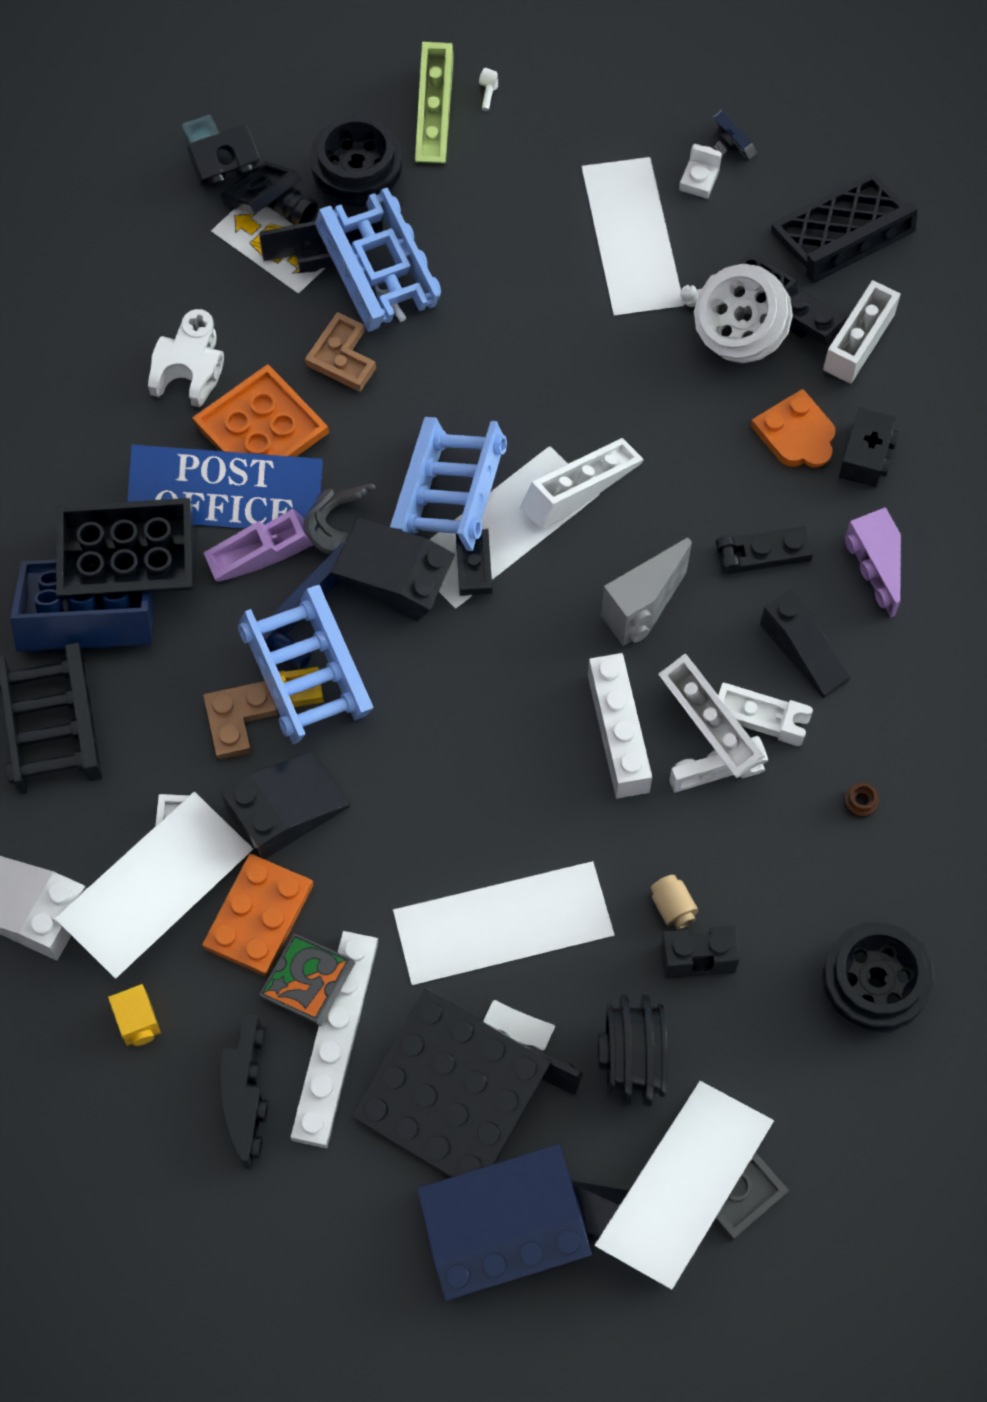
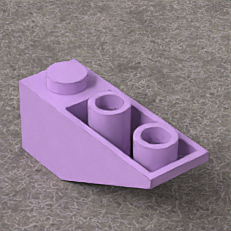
M885 507L851 520L845 535V544L851 554L855 553L859 560L860 571L866 581L870 580L874 587L877 603L881 608L886 609L891 618L895 616L900 604L901 534Z

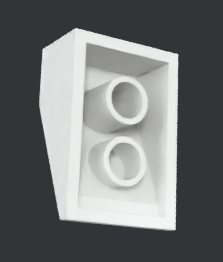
M0 856V935L57 961L72 935L54 918L86 890V887L56 872Z

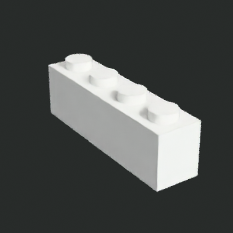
M623 653L589 659L588 680L615 797L618 799L650 793L652 774Z

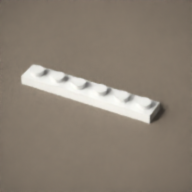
M346 931L342 933L338 953L351 958L356 964L322 1025L318 1027L290 1137L292 1141L328 1148L378 946V938Z

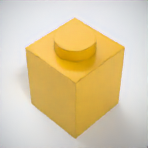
M143 984L108 997L120 1033L127 1046L131 1044L134 1046L147 1044L154 1039L155 1035L161 1033Z

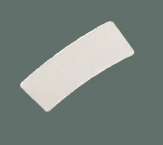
M496 1000L492 1001L484 1019V1022L506 1032L511 1038L525 1045L536 1046L542 1051L546 1049L555 1029L553 1024L526 1015Z

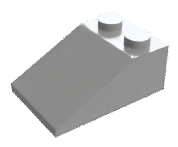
M688 537L604 586L601 617L622 646L631 641L634 643L639 642L650 633V630L686 575L692 544Z

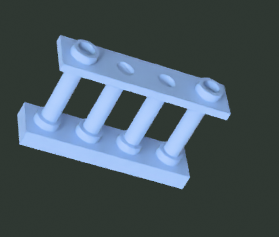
M424 417L390 527L414 535L419 533V531L455 533L459 536L465 549L473 551L476 539L481 536V521L500 457L507 448L506 436L503 435L497 421H490L486 437L446 434L437 418ZM445 447L482 450L478 464L438 462L441 451ZM437 475L474 477L469 492L430 489L432 480ZM428 503L465 505L461 521L422 518L421 515L424 506Z
M320 585L308 588L301 597L300 606L259 621H256L251 609L243 613L239 620L240 624H238L240 637L245 644L249 643L280 714L278 719L280 729L285 737H290L292 744L299 743L304 737V726L344 711L351 713L353 720L356 721L366 717L374 708ZM302 619L310 620L315 631L313 637L272 652L269 651L262 634ZM317 649L320 652L324 651L328 661L326 668L283 683L276 667L277 664ZM330 680L338 683L342 692L339 699L300 714L296 713L289 697L290 695Z

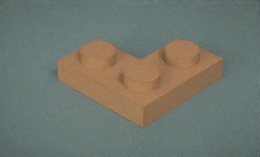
M337 312L306 356L305 365L361 392L376 370V361L353 351L365 333L364 324Z
M265 681L203 694L218 761L250 754L251 749L245 723L278 715L276 705Z

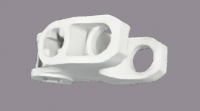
M201 309L189 311L183 317L175 339L164 336L159 338L152 354V364L148 380L150 395L160 397L169 382L177 378H186L192 381L189 388L191 405L200 408L204 404L206 398L217 384L224 363L223 351L214 349L217 335L212 316L207 311Z

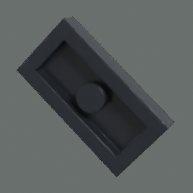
M482 529L481 536L475 541L473 551H467L456 534L459 596L493 594L488 529Z

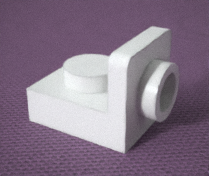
M693 144L690 160L680 181L679 190L708 199L720 170L722 153L708 146Z

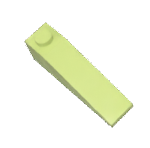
M422 42L415 163L446 164L454 57L452 43Z

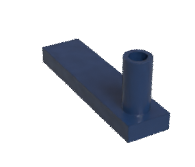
M341 543L271 616L300 606L301 597L308 588L320 585L325 596L339 581L330 573L344 543ZM301 620L262 634L269 651L271 652L272 650H278L297 643L287 634ZM309 652L288 661L296 668L303 669L310 662L312 653Z

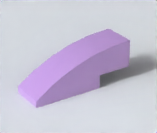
M291 509L267 524H263L259 520L205 551L204 555L214 579L219 582L278 563L311 547L313 544L305 532L304 518L294 509Z

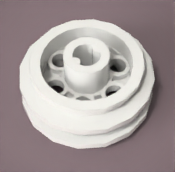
M749 264L725 267L710 277L699 292L694 309L696 330L704 344L723 359L738 363L762 360L777 350L788 335L793 317L791 298L782 283L764 268ZM745 289L742 297H735V293ZM760 293H766V301L758 303L757 296ZM726 304L728 307L727 311L724 314H720L723 305ZM748 313L752 317L746 322L743 320V317ZM730 326L732 328L731 335L722 336V330Z

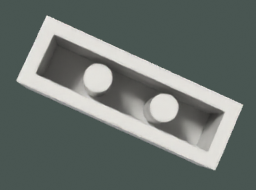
M872 280L830 345L823 370L852 384L893 319L901 294Z

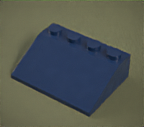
M56 559L21 561L10 617L16 651L66 650L65 645L79 643L80 648H107L110 646L128 645L137 647L152 644L154 592L57 599Z
M561 1144L417 1188L433 1259L445 1301L594 1254Z

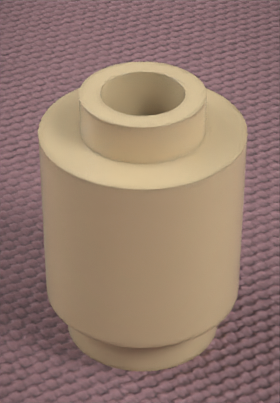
M672 874L661 878L651 886L650 889L653 892L651 898L667 927H676L677 930L691 925L696 920L694 916L699 910L682 880H678Z

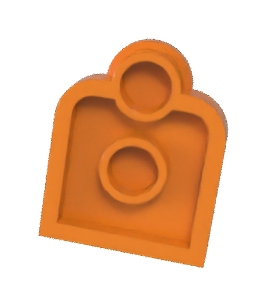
M801 389L751 420L750 426L777 459L786 466L797 467L805 463L809 467L819 468L827 464L832 457L833 450L831 445L835 437V427L804 389Z

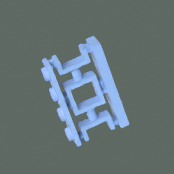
M388 188L381 189L379 195H375V193L369 195L366 203L369 209L367 212L347 218L342 205L336 206L335 210L328 206L319 209L315 222L317 230L367 332L378 329L382 322L388 323L392 321L395 313L391 305L413 298L418 310L422 311L426 306L429 309L434 308L441 294L440 284L435 277L431 276L427 268L426 256L422 250H418L414 242L413 230L408 223L404 222L400 204L395 196L392 197ZM383 216L389 229L375 234L371 224L381 221ZM359 228L363 238L354 241L350 246L344 233ZM386 244L396 265L374 272L365 251ZM410 270L416 283L402 288L397 278L407 275ZM385 282L390 293L379 296L377 301L371 287Z

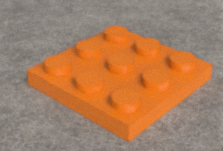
M269 364L192 417L193 424L218 451L297 457L329 434V428L324 421Z

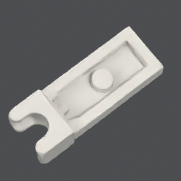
M722 683L718 696L742 727L778 737L779 741L791 745H802L806 731L794 723H809L813 711L810 706L792 700L788 703L734 685Z
M758 736L751 739L765 757L741 775L742 779L765 771L763 764L768 761V757ZM713 751L706 758L694 761V759L690 758L678 762L671 769L669 781L675 793L734 774L719 754Z

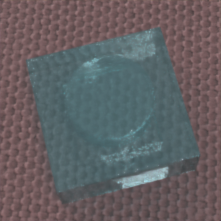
M210 114L182 124L183 132L189 144L219 133Z

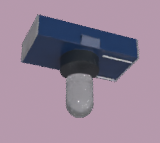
M722 110L713 117L718 127L724 132L721 135L722 139L732 150L737 146L745 158L749 160L757 153L753 143ZM720 141L712 147L714 150L720 151L722 155L727 151Z

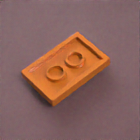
M250 853L202 944L203 949L267 977L314 885L313 880Z

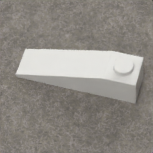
M621 438L532 481L520 508L542 530L566 518L642 464L644 459Z
M686 653L658 674L736 778L765 757Z

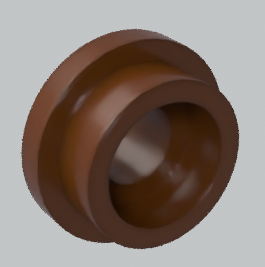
M857 783L849 787L845 794L844 802L846 808L853 815L867 817L877 810L880 797L877 790L870 784ZM863 797L867 800L868 804L860 805L856 802V798Z

